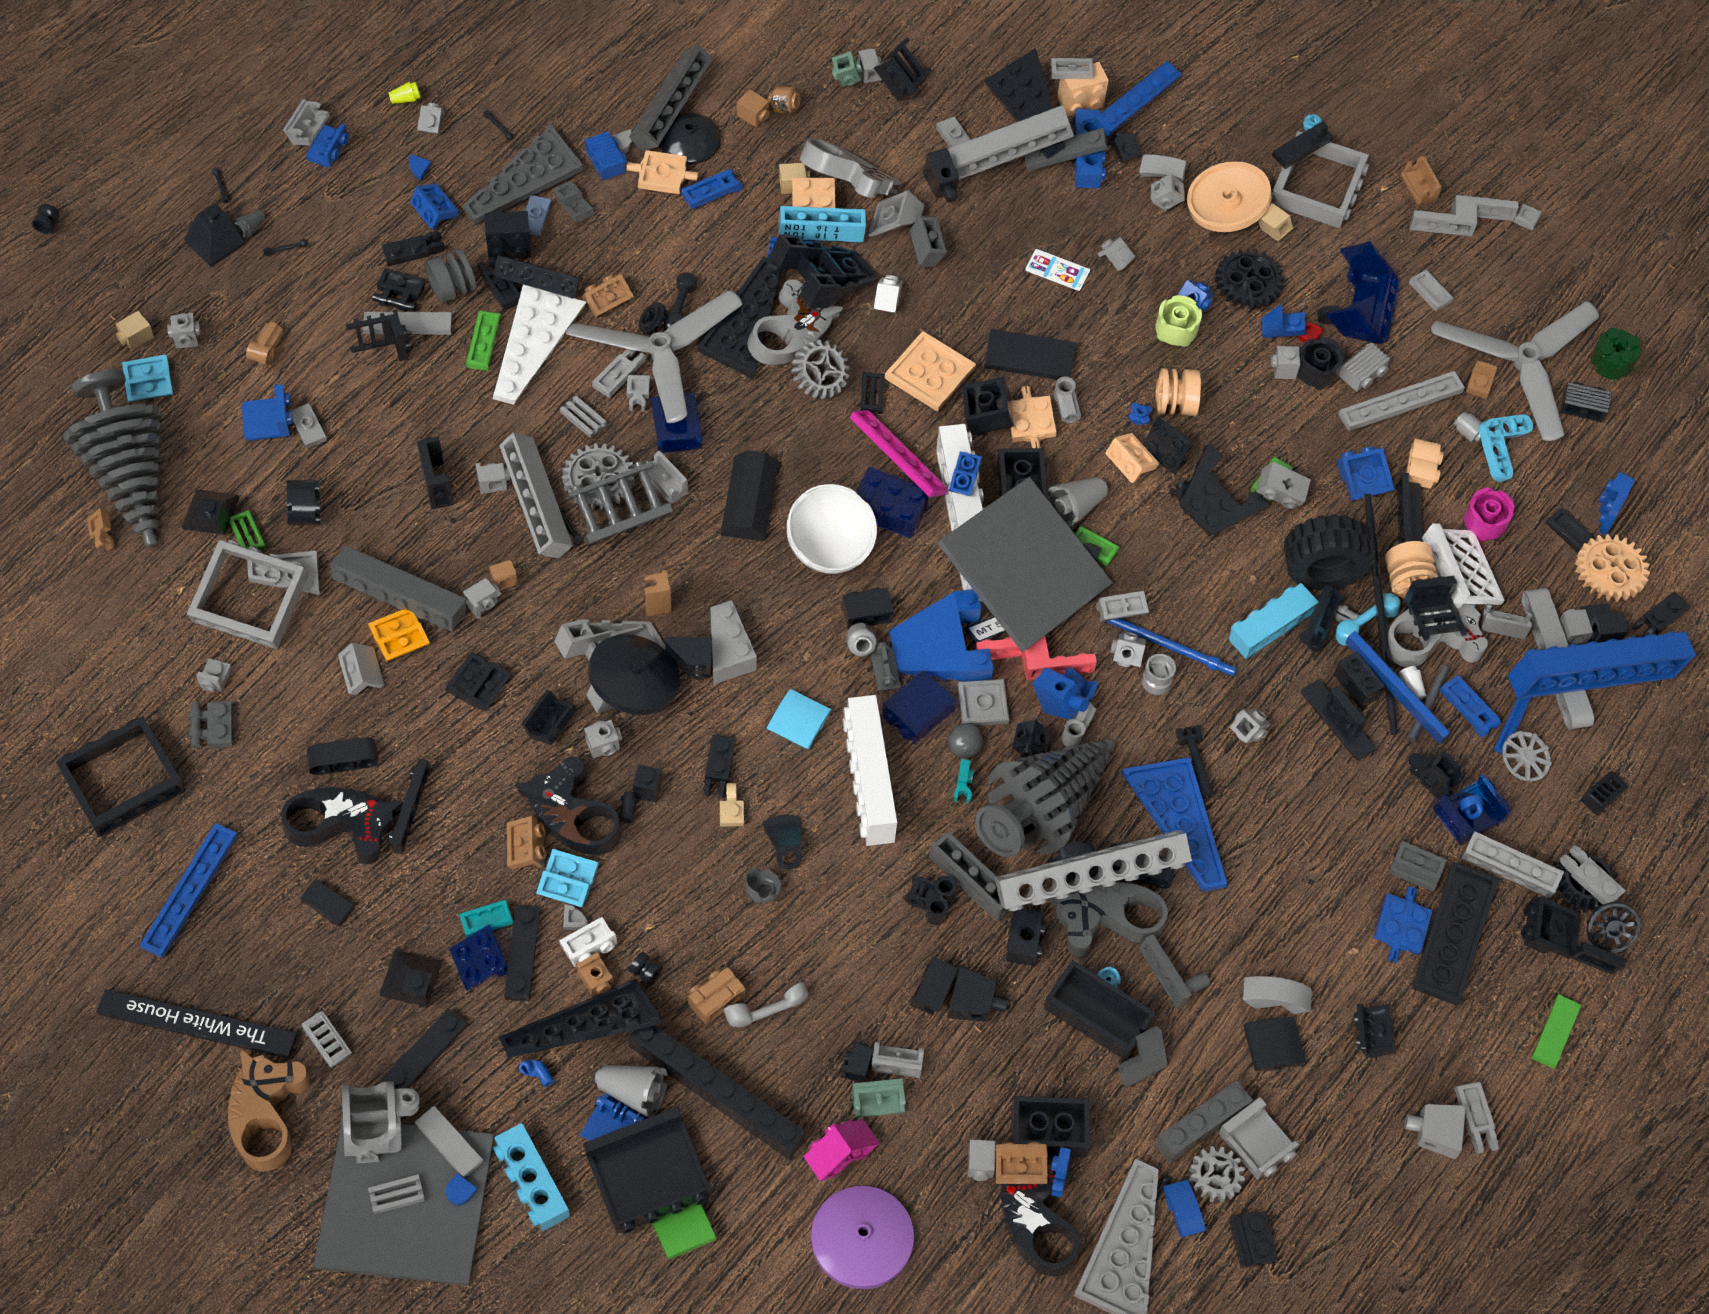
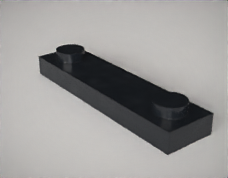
M418 758L416 766L411 768L409 777L411 782L396 827L391 829L388 843H391L393 853L403 854L430 772L428 760Z
M516 905L504 993L505 1000L530 1001L541 912L540 907Z
M448 1008L380 1080V1083L393 1081L394 1089L410 1088L468 1027L467 1022Z

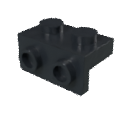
M546 690L522 722V726L531 739L552 745L578 709L573 703L557 699L552 691Z
M1362 1003L1357 1004L1354 1020L1356 1027H1359V1035L1356 1036L1358 1050H1361L1367 1058L1396 1054L1392 1007L1387 1004L1365 1008Z

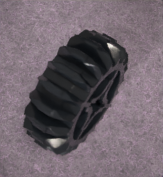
M1589 850L1585 851L1587 857H1590L1614 880L1617 878L1618 873L1611 871L1613 864L1607 865L1605 863L1607 861L1606 857L1601 860L1598 858V852L1591 856ZM1571 853L1567 854V856L1569 855V857H1571V859H1573L1577 863L1578 867L1581 866V864L1577 860H1575ZM1559 861V865L1556 868L1564 873L1556 891H1561L1558 899L1565 898V906L1570 903L1573 904L1574 911L1581 907L1583 914L1589 909L1593 913L1597 906L1603 905L1593 895H1586V893L1590 892L1571 876L1572 874Z

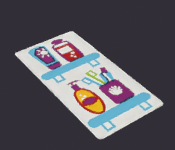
M1035 249L1025 269L1030 273L1080 291L1090 272L1088 268Z

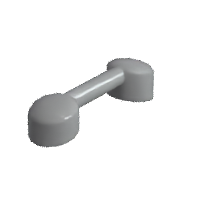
M800 982L784 994V1000L750 1012L747 1004L742 1003L730 1005L724 1008L723 1011L729 1025L732 1027H744L759 1019L800 1005L806 1000L809 992L805 983Z

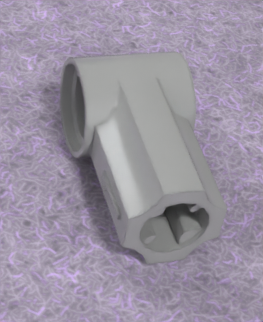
M1070 377L1059 378L1054 390V399L1058 404L1062 422L1067 424L1074 423L1081 418L1075 393V382Z
M1089 702L1086 711H1078L1072 719L1066 722L1061 738L1066 747L1081 745L1096 712V708L1092 703Z

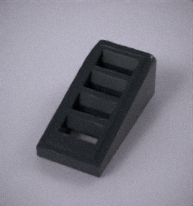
M1611 771L1585 792L1580 801L1598 816L1624 793L1629 786ZM1611 779L1619 787V789H1617L1611 782H1609V780ZM1604 784H1606L1611 790H1613L1614 793H1611V792L1604 786ZM1599 789H1601L1609 797L1607 798L1605 795H1603L1599 791ZM1593 794H1596V795H1597L1599 798H1601L1604 802H1601V801H1600L1597 797H1595Z

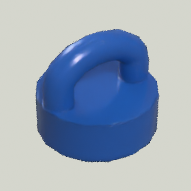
M1472 795L1462 799L1459 805L1461 811L1465 812L1469 819L1474 820L1482 814L1484 801L1481 795Z

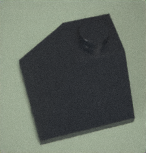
M216 203L197 214L184 238V241L210 267L245 245V241L229 216Z
M196 489L181 526L182 529L225 535L239 496Z
M394 950L380 996L428 1007L442 961Z

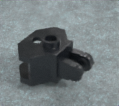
M1443 751L1437 755L1431 754L1429 757L1417 753L1409 756L1410 773L1420 778L1421 785L1440 800H1444L1452 794L1449 786L1453 788L1462 781L1460 766L1451 755Z

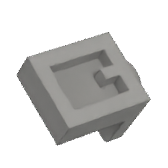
M209 658L203 672H198L196 675L199 685L207 691L215 690L222 692L231 673L232 666L231 664Z

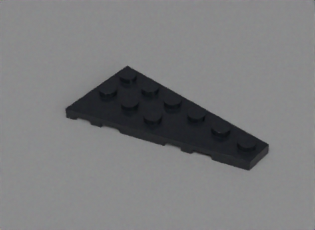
M634 979L500 1036L499 1040L507 1057L510 1058L660 1025L662 1022L642 987Z

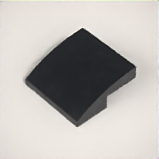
M471 651L445 690L460 700L486 711L512 674L493 661L491 664Z
M1294 1017L1270 1018L1243 1024L1255 1071H1276L1280 1067H1301L1306 1064Z

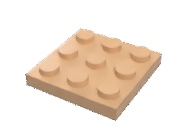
M922 331L885 373V379L938 412L975 370L976 363Z

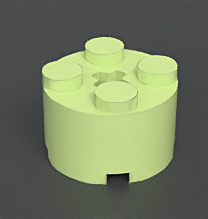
M1176 295L1172 296V299L1164 300L1161 303L1155 325L1157 337L1160 341L1182 347L1190 345L1197 336L1202 318V311L1196 306V302L1189 297Z

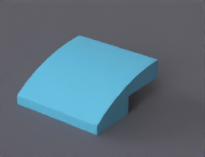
M167 355L122 362L126 377L125 387L128 402L173 395Z
M790 689L774 713L767 729L809 750L819 730H822L831 709Z
M552 849L536 894L583 908L599 863Z

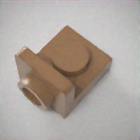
M1476 361L1466 393L1487 399L1497 367L1486 362Z

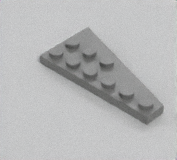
M1138 1159L1134 1160L1076 1289L1075 1297L1111 1314H1147L1159 1169Z

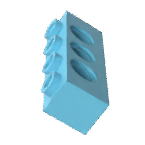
M521 1123L496 1136V1146L493 1147L499 1161L504 1159L508 1167L505 1169V1172L511 1183L516 1181L519 1187L516 1192L522 1204L527 1203L531 1211L528 1212V1215L533 1225L537 1226L539 1224L543 1232L569 1218V1209L523 1124ZM516 1153H523L525 1155L520 1161L512 1159V1156ZM528 1174L536 1176V1179L530 1183L523 1180ZM539 1196H546L548 1198V1201L544 1204H537L535 1202Z

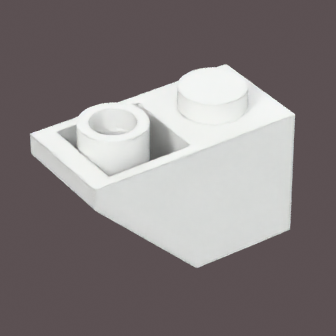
M886 275L885 278L882 277L878 282L874 309L895 312L903 281L898 280V277L893 275Z

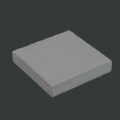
M1004 679L958 682L962 724H972L974 726L1009 724Z

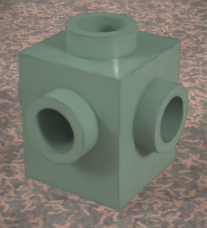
M851 51L832 57L834 65L832 73L834 79L839 80L842 87L862 81L860 72H863L860 60L856 61Z

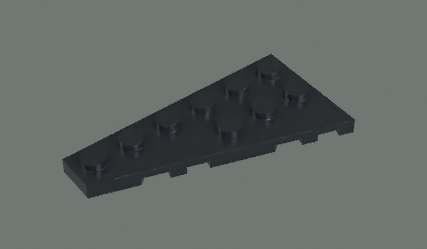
M1036 48L984 80L986 86L1016 122L1053 109ZM1063 141L1039 150L1048 159L1065 147Z
M763 256L736 293L740 297L742 305L714 325L698 346L699 353L752 379L755 377L758 360L751 355L748 349V338L756 322L763 317L771 315L782 269L777 267L774 261ZM766 331L757 333L758 338L762 344L764 342Z

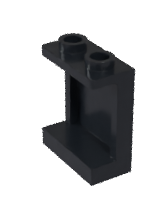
M428 437L417 441L431 510L454 505L448 474L434 476L432 469L434 466L444 464L439 437Z

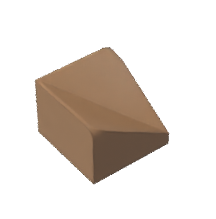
M511 560L489 566L492 583H495L500 591L518 584L516 571Z

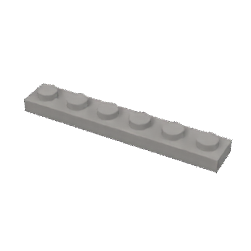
M1453 371L1341 409L1338 415L1349 432L1463 393L1465 387L1456 372Z

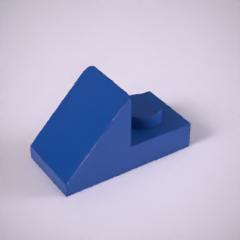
M1279 305L1262 318V338L1306 335L1305 312L1283 314L1282 305Z

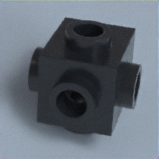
M1037 720L1018 723L1012 748L1023 758L1040 753L1044 754L1050 731Z

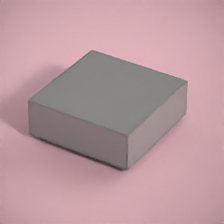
M1523 204L1514 219V223L1533 231L1542 212Z

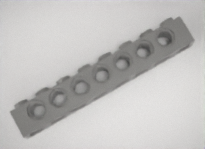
M1176 830L995 877L1001 906L1009 909V911H1016L1022 909L1024 904H1043L1047 902V898L1055 897L1056 899L1069 897L1071 892L1079 891V893L1092 891L1094 886H1113L1117 880H1136L1140 874H1159L1163 868H1182L1185 866V863L1191 862L1192 858L1186 833ZM1167 848V856L1164 859H1159L1160 850ZM1144 854V862L1141 865H1136L1137 856ZM1116 860H1121V868L1118 871H1113V863ZM1093 866H1098V874L1090 877V869ZM1075 872V880L1067 883V874ZM1046 878H1052L1051 887L1043 889V881ZM1023 884H1028L1029 891L1025 895H1020V887Z

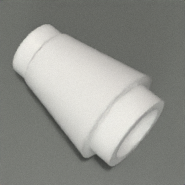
M1410 666L1399 672L1400 679L1419 700L1426 697L1421 672L1417 670L1416 666Z

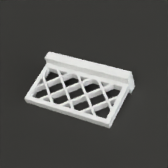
M1432 523L1422 539L1431 545L1438 577L1455 576L1457 585L1451 596L1455 607L1460 608L1463 603L1501 605L1505 600L1476 535L1471 530L1442 529L1440 524ZM1446 537H1447L1448 539H1450L1451 541H1453L1454 544H1453V545L1450 544V543L1447 541ZM1460 538H1469L1471 545ZM1455 545H1459L1461 548L1466 550L1467 553H1463L1462 551L1457 549ZM1469 553L1476 557L1479 563L1468 556ZM1454 555L1460 558L1461 562H1458ZM1463 562H1466L1475 570L1471 571L1469 568L1463 565ZM1479 571L1483 574L1486 580L1477 575L1476 572ZM1461 572L1467 575L1469 579H1465L1462 576ZM1471 579L1480 584L1482 588L1479 589L1470 582ZM1484 589H1487L1488 591L1493 593L1494 597H1491L1490 595L1485 593ZM1469 590L1475 593L1477 596H1470Z

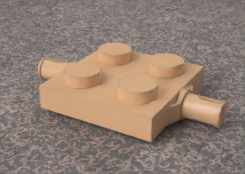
M646 150L644 159L640 164L627 163V171L639 172L638 188L680 194L681 185L685 179L695 181L698 179V172L686 171L687 156Z
M1024 386L1021 388L1023 398L1011 401L1014 427H1010L1012 441L1031 442L1032 448H1041V440L1056 437L1050 396L1032 397L1030 387L1026 386L1025 389Z

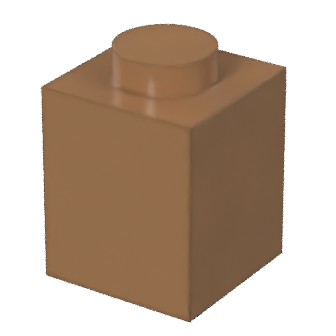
M749 89L737 101V116L755 127L767 120L770 114L769 101Z

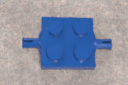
M1413 887L1407 888L1405 898H1399L1389 893L1386 894L1373 936L1374 939L1382 941L1391 947L1388 961L1392 960V963L1398 962L1400 951H1408L1419 955L1425 941L1433 910L1414 902L1417 889H1413Z

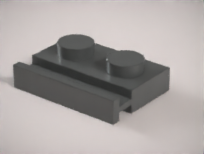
M1402 841L1389 873L1434 892L1447 859Z

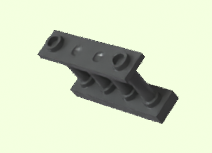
M643 460L633 464L634 468L585 487L583 484H579L570 488L571 492L566 497L568 500L577 498L589 528L587 530L588 534L584 537L586 546L665 517L673 512L670 503L663 505L659 501L647 470L654 466L653 461L646 463ZM637 474L640 476L651 503V510L644 513L638 509L626 479ZM616 482L619 483L631 513L629 514L630 518L623 521L621 518H618L606 486ZM595 490L598 491L610 520L608 522L609 526L603 529L597 526L585 494Z

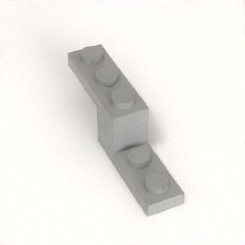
M1456 195L1451 207V214L1414 210L1410 221V230L1472 236L1477 225V217L1514 221L1519 206L1517 201Z

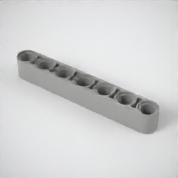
M1539 588L1523 591L1521 595L1522 605L1526 614L1532 613L1529 622H1532L1531 630L1538 650H1545L1553 646L1558 648L1567 647L1568 642L1548 589ZM1585 690L1554 694L1564 723L1569 730L1593 725L1594 715Z

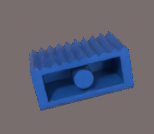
M608 131L585 139V150L603 181L625 173L626 156L624 152H619L616 138L611 137Z

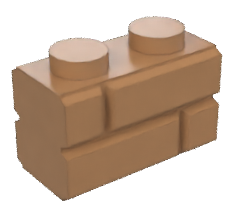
M727 967L722 971L720 969L714 971L709 976V981L703 985L697 984L689 991L688 1004L706 1025L722 1014L724 1008L734 1005L745 996L744 986Z

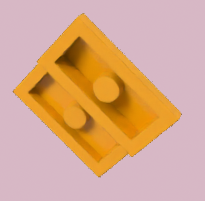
M407 609L368 623L386 662L430 644L421 623L418 622L415 614Z

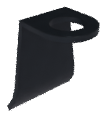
M779 815L764 821L765 832L776 849L778 865L783 869L797 867L802 860L801 818L795 815ZM787 852H792L796 855V859L794 862L787 864L782 860L783 855Z

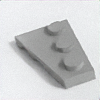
M317 551L277 554L283 558V561L290 563L291 561H297L303 564L309 576L302 592L320 595ZM247 560L249 582L288 589L293 574Z

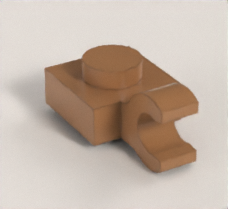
M99 508L87 519L89 535L91 539H95L96 548L99 549L105 544L106 551H109L115 545L113 538L107 533L111 529V522L108 510Z

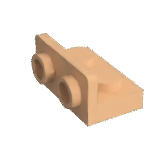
M1132 433L1114 438L1106 451V455L1131 483L1136 482L1142 473L1155 470L1159 465V462Z

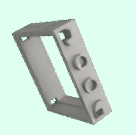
M1298 131L1296 137L1302 134V132ZM1330 142L1312 154L1356 168L1341 208L1339 209L1284 190L1294 165L1287 169L1282 168L1272 192L1270 205L1273 203L1281 209L1341 228L1343 220H1348L1351 210L1348 209L1349 205L1354 206L1357 194H1354L1355 190L1360 191L1364 179H1361V175L1366 176L1370 164L1366 163L1367 154Z
M219 540L187 612V616L194 623L278 649L309 574L304 565L297 561H291L290 563L283 561V558L275 554L268 556L253 547L246 549L240 547L241 545L237 542ZM227 554L293 574L270 632L203 610Z

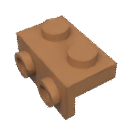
M1005 1142L997 1144L996 1184H1047V1145L1038 1142H1030L1028 1144Z

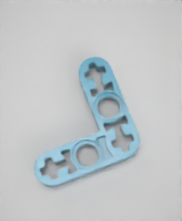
M1527 415L1492 418L1479 425V434L1490 473L1496 482L1501 483L1513 476V468L1504 439L1523 436L1532 431L1533 422ZM1503 423L1507 424L1509 432L1504 430ZM1493 446L1498 449V456L1494 453Z

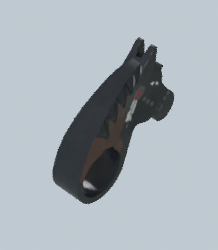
M568 757L552 772L541 775L535 774L529 783L516 784L518 792L528 798L531 808L539 821L552 836L570 849L590 855H602L612 851L620 842L622 828L615 809L604 802L576 798V788L585 782L587 776L584 763L580 758ZM603 816L613 821L614 827L611 833L601 840H587L579 834L581 828L579 826L592 817Z

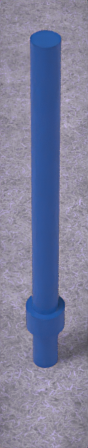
M1123 619L1107 620V623L1203 663L1213 671L1219 670L1234 676L1237 668L1221 662V659L1213 655L1211 657Z

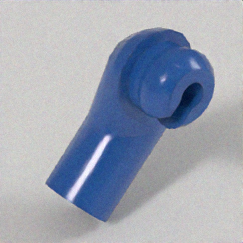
M527 1059L519 1064V1071L522 1074L538 1077L544 1087H548L555 1082L544 1062Z

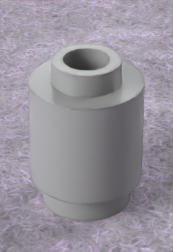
M1463 412L1454 422V425L1457 427L1456 430L1471 443L1481 442L1479 425L1482 422L1471 413Z

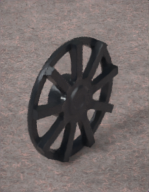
M1618 901L1597 906V909L1587 920V935L1590 942L1594 946L1611 953L1629 948L1637 940L1641 930V920L1636 910L1632 906ZM1613 907L1612 917L1609 918L1604 910ZM1618 907L1627 909L1617 918ZM1600 913L1605 919V922H1599L1594 920ZM1630 913L1635 916V921L1623 922ZM1592 925L1603 927L1602 930L1592 934ZM1637 926L1635 935L1633 936L1626 932L1625 927ZM1606 934L1601 946L1597 944L1595 939ZM1622 935L1631 939V941L1623 947L1621 946L1619 937H1621ZM1610 938L1615 939L1616 949L1606 948Z

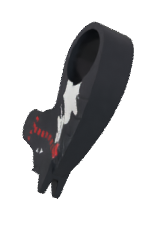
M331 787L307 790L291 797L284 804L281 811L283 832L291 843L301 847L315 846L343 832H348L355 844L357 860L362 864H372L380 856L382 837L390 828H393V817L401 812L402 802H384L373 795L345 788ZM302 809H314L320 813L323 812L325 817L322 824L311 831H298L288 823L290 817Z
M1051 1162L1047 1164V1184H1001V1205L1008 1233L1018 1253L1039 1273L1054 1277L1066 1274L1076 1264L1079 1254V1237L1076 1230L1068 1222L1046 1207L1052 1199V1187L1056 1171H1051L1053 1163ZM1069 1167L1063 1191L1066 1190L1070 1184L1071 1172ZM1057 1232L1064 1235L1072 1244V1254L1066 1260L1059 1263H1050L1042 1260L1036 1254L1033 1243L1039 1237L1038 1234Z

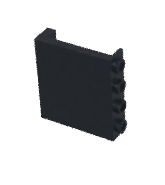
M679 1106L583 1143L584 1152L616 1234L621 1232L623 1234L630 1233L638 1225L643 1223L653 1224L659 1221L661 1216L669 1213L671 1215L678 1214L684 1211L686 1206L692 1204L701 1205L707 1202L709 1197H712V1187L707 1182L684 1125Z

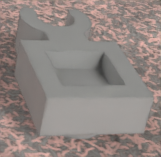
M628 375L627 398H630V411H633L635 404H640L642 411H645V399H649V375Z

